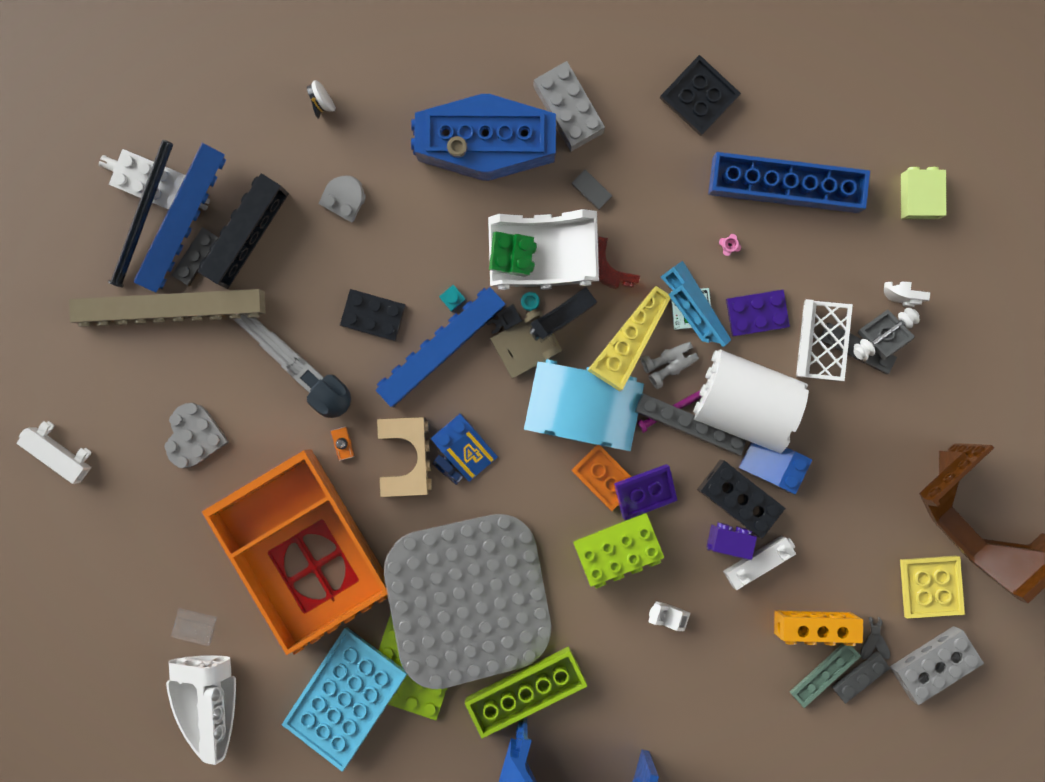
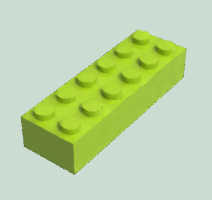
M568 646L465 698V705L481 738H484L587 687V683Z

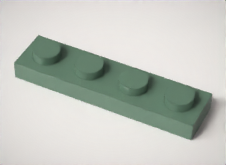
M842 643L799 682L790 693L805 708L856 662L861 655L852 646H846Z

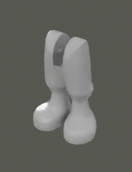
M691 342L669 350L665 349L661 353V357L651 359L647 355L641 357V363L646 373L653 371L663 364H669L664 369L648 375L650 382L656 389L663 386L665 377L668 375H679L680 371L699 359L697 353L688 355L686 358L683 353L693 348Z

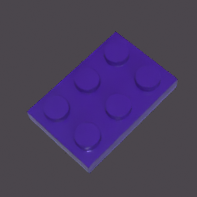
M784 289L726 299L732 337L790 327Z
M667 464L614 483L624 520L678 501L670 466Z

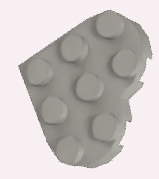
M185 403L179 406L169 418L174 434L168 439L164 447L169 460L179 468H187L199 464L229 443V441L203 406L195 403Z

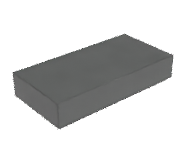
M586 170L572 182V185L598 210L612 197Z

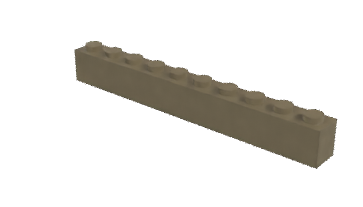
M260 289L69 299L70 322L77 323L78 327H90V323H96L97 326H109V322H115V325H128V321H134V324H146V320H153V323H165V319H172V322H184V318H191V321H203V317H210V320H222V316H229V319H241V315H248V318H260V314H266L265 291Z

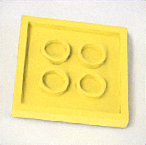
M960 556L900 559L905 618L965 615Z

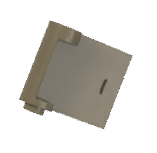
M536 309L527 313V318L522 322L490 338L512 379L537 366L538 362H544L546 359H550L563 351L554 334L542 343L539 339L535 341L530 334V323L543 316L542 312H537Z

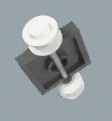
M906 308L904 312L898 314L897 319L889 310L883 312L858 331V334L863 339L860 341V344L854 345L855 356L866 361L869 355L873 356L876 352L885 361L915 338L908 329H911L913 324L919 323V313L915 309Z

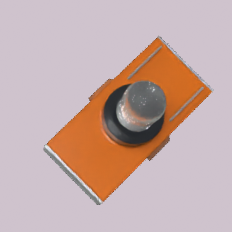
M347 427L331 430L339 461L355 457Z

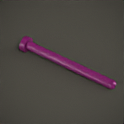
M700 390L672 406L682 409L702 397L699 395ZM650 418L645 421L641 419L637 421V425L642 433H645L648 427L657 423V421Z

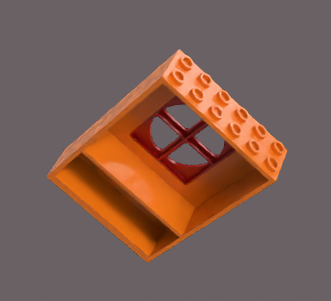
M312 449L303 450L202 511V514L286 655L291 652L294 655L308 645V642L313 644L321 639L325 634L324 632L330 634L341 625L342 621L346 624L358 615L357 612L360 611L363 614L372 608L371 606L374 605V602L381 603L388 598L383 568ZM308 534L320 535L333 542L336 549L322 559L315 560L303 538ZM292 543H296L306 558L308 567L288 577L284 566L285 555L288 547ZM341 556L345 563V577L341 587L338 590H333L321 571V567L336 557ZM314 573L325 590L326 597L322 599L306 597L294 588V583L306 575Z

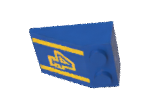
M461 413L430 438L468 481H471L498 458Z

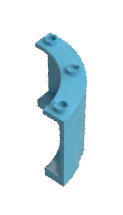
M546 359V363H537L524 430L631 451L638 413L635 411L643 392L644 383L637 382L636 377L630 376L623 390L618 391L588 371L589 367L583 370L557 365V361Z

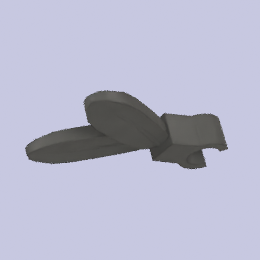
M870 617L871 634L862 646L861 658L865 660L870 657L876 646L881 656L889 659L890 650L880 635L882 620L878 617V623L873 624V619Z

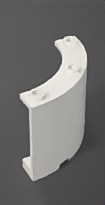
M581 209L562 213V216L552 217L551 214L534 215V218H523V215L497 214L488 217L489 258L491 255L493 232L495 231L512 235L534 237V242L537 243L536 252L532 254V261H534L535 267L529 276L522 277L490 271V286H498V290H508L510 287L539 286L542 290L552 289V286L580 284V286H590L591 282L599 281L597 211Z

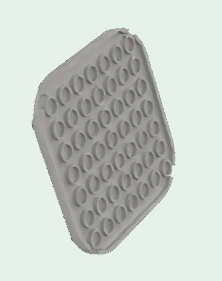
M492 514L411 532L401 537L387 555L384 565V578L399 658L405 672L417 684L430 689L456 686L526 667L535 662L545 651L551 636V620L536 542L530 529L521 520L510 515Z

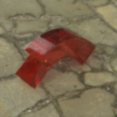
M598 237L599 281L613 289L619 287V282L622 283V286L631 288L634 285H638L640 275L620 272L609 265L606 259L608 238Z

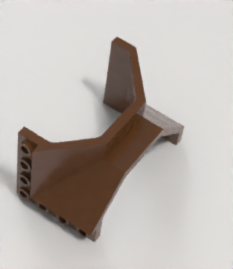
M955 443L948 451H939V475L919 493L932 521L974 565L1015 598L1029 603L1045 588V533H1041L1032 543L1026 545L982 539L952 506L959 481L987 456L994 447L992 445Z

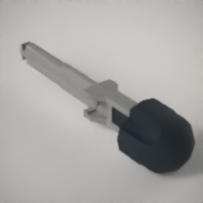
M241 315V319H233L290 376L309 392L307 403L316 412L326 418H336L347 412L351 403L350 391L335 375L323 377L273 331H269L258 319L248 318V315Z

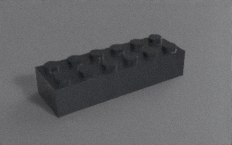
M262 173L259 177L256 176L251 184L252 188L243 195L241 205L232 212L231 220L228 225L222 228L218 241L211 245L209 255L199 264L200 269L198 273L226 289H229L289 195L280 184Z

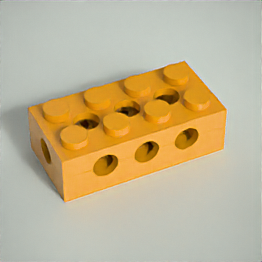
M775 610L774 634L785 641V644L796 645L797 642H804L807 645H817V642H824L825 645L835 646L836 643L856 646V643H863V619L851 612Z

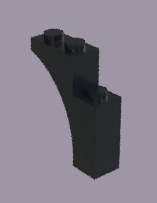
M585 287L552 311L530 323L531 329L529 332L535 341L539 339L542 343L555 332L560 331L596 305L597 301L588 288Z

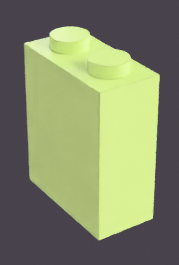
M909 167L908 170L901 174V219H940L946 216V170H939V167H929L927 170H920V167Z

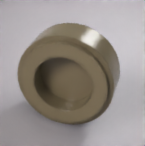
M455 136L448 141L447 149L451 156L459 158L465 155L467 144L462 137Z

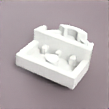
M893 282L884 283L885 296L890 301L903 303L902 306L904 307L922 305V302L929 301L930 292L911 290L912 282H900V285L893 286Z

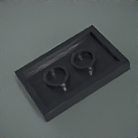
M350 289L340 326L396 341L406 305Z

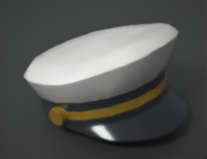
M314 80L312 84L307 86V92L311 99L315 116L318 119L324 111H335L336 107L320 82Z

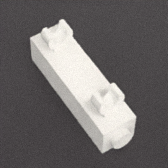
M43 421L39 429L37 427H29L20 433V439L17 442L19 446L72 484L81 483L92 468L84 462L91 455L92 452L90 450L80 448L75 456L48 436L55 427L50 421Z
M781 535L755 551L752 560L743 558L723 572L732 587L738 590L796 555L793 550L795 545L790 538L787 539Z

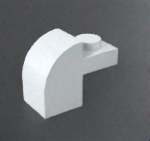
M656 601L650 609L648 622L654 625H664L675 631H685L690 613L675 606Z

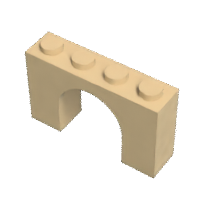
M425 417L377 419L378 439H406L414 445L418 456L417 464L409 474L380 477V497L429 494V490H432V480L428 479V471H431V460L427 459V452H430V440H426V433H429V421H426Z

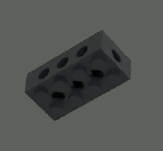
M725 460L718 461L697 489L761 539H763L786 509ZM728 482L729 489L723 492L722 485ZM743 494L744 501L739 504L738 496ZM758 506L759 513L754 515L753 509Z

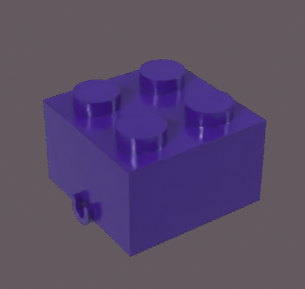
M717 522V526L711 524L706 546L708 551L711 549L714 552L752 560L757 539L756 536L751 534L752 531L737 526L736 530H734L732 526Z

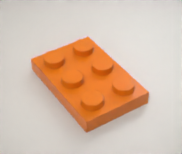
M596 445L571 469L611 511L619 505L614 483L631 477L601 445Z

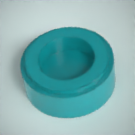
M527 292L522 296L521 306L524 310L530 312L539 307L540 299L536 293Z

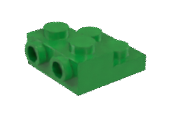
M493 232L489 270L522 277L529 276L535 267V263L532 261V254L537 249L534 237Z

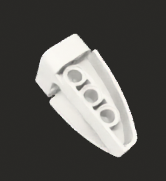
M207 655L170 660V680L167 681L166 685L176 722L186 741L198 757L205 763L216 765L226 756L234 719L236 677L231 676V658L228 656Z

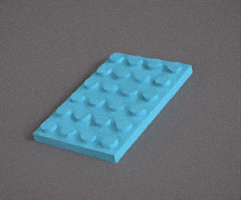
M346 627L281 725L343 772L406 678L407 673L402 667Z

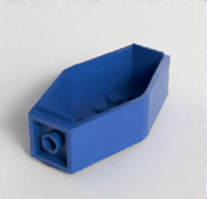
M492 94L475 95L415 112V119H411V130L415 138H411V150H413V155H416L419 162L482 181L494 180L555 162L556 114ZM444 130H449L450 134L448 136H444L442 132ZM483 130L489 131V135L486 137L481 133ZM523 130H526L528 132V135L526 137H523L521 135V132ZM455 136L462 137L467 144L465 155L459 158L451 156L447 149L448 141Z

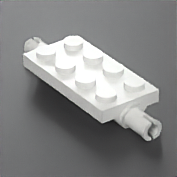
M122 149L118 161L102 155L100 159L106 161L107 164L99 161V166L113 171L109 185L141 198L154 162ZM165 167L152 203L169 210L185 175ZM207 198L205 203L209 204L210 199ZM201 203L199 208L206 210L208 206Z

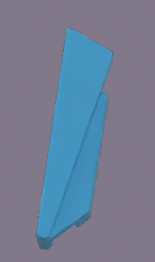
M683 261L660 276L673 290L668 295L701 341L719 343L723 347L731 341V338Z

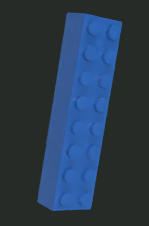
M716 152L712 158L708 195L860 213L866 209L870 170Z

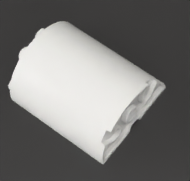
M721 349L715 350L711 361H713L712 368L709 367L705 376L708 381L706 385L703 384L699 393L702 396L701 400L696 403L693 411L696 413L694 420L781 454L790 443V433L792 431L796 432L802 419L808 399L809 390H806L808 384Z

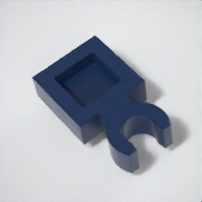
M438 455L432 465L457 485L463 476L453 469L454 467L451 466L452 463L448 458Z

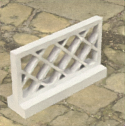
M809 299L804 301L796 377L845 381L853 304L820 302ZM816 306H824L829 313L820 319L816 314ZM838 308L847 309V317L842 321L833 313ZM829 315H832L838 322L832 329H829L823 322ZM819 323L827 330L820 338L814 333V327ZM839 325L845 330V336L840 340L831 332ZM827 334H830L836 341L830 348H827L821 341ZM817 342L825 349L818 357L812 352V346ZM837 344L843 349V355L838 359L829 351ZM828 353L834 362L825 368L819 361V358ZM817 361L823 370L819 374H809L810 365ZM836 363L841 368L840 377L832 376L827 369Z

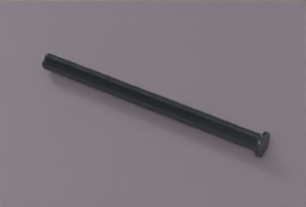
M167 140L161 141L111 280H108V283L114 286L124 287V278L173 147V143Z

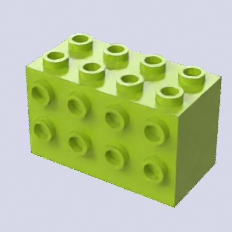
M647 513L573 541L590 587L595 586V589L606 585L605 581L613 579L617 581L624 578V574L627 572L632 574L638 573L643 570L642 566L649 565L652 567L661 563L660 559L664 558Z

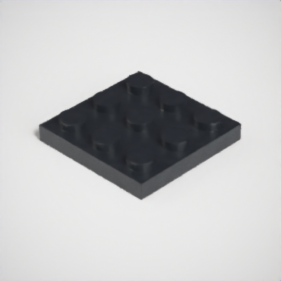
M698 55L663 92L660 99L695 132L702 136L741 93L702 56Z

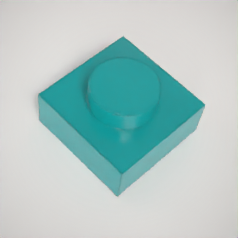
M454 284L439 296L451 312L466 300Z

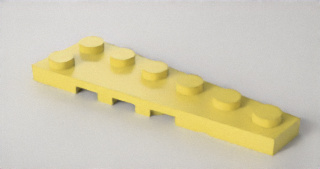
M655 286L589 367L588 371L618 391L623 390L671 299L668 293Z

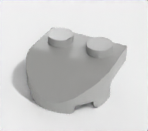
M349 175L340 176L327 184L318 204L344 219L354 222L361 205L365 202L366 194H364L362 183L358 179Z

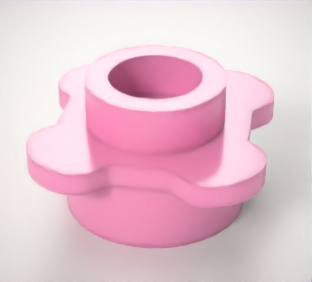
M735 234L719 240V245L722 246L725 256L741 250V245H739Z

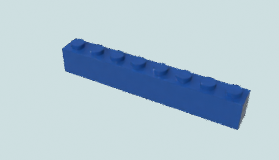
M203 142L201 143L141 264L134 283L155 293L158 288L162 289L167 280L164 276L167 271H172L175 264L172 260L175 254L179 256L184 245L181 242L184 237L188 238L192 230L189 226L192 220H197L200 214L198 208L201 203L205 204L209 196L206 192L209 186H214L218 178L215 174L218 168L222 169L226 162L224 153Z
M491 287L488 289L483 288L477 294L478 298L474 302L470 300L463 306L464 311L459 315L457 313L448 320L450 323L445 328L441 326L435 331L434 334L436 336L433 339L425 340L420 345L421 349L417 353L412 352L407 356V362L401 366L399 364L391 371L392 375L388 379L385 377L377 384V393L390 407H394L487 324L489 320L497 315L496 313L506 306Z

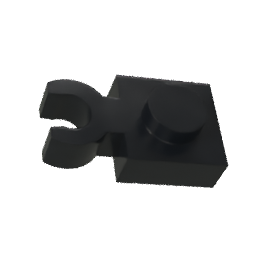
M512 304L496 313L499 319H491L487 322V325L491 323L496 324V329L492 331V334L500 331L501 326L507 330L523 320L515 305Z

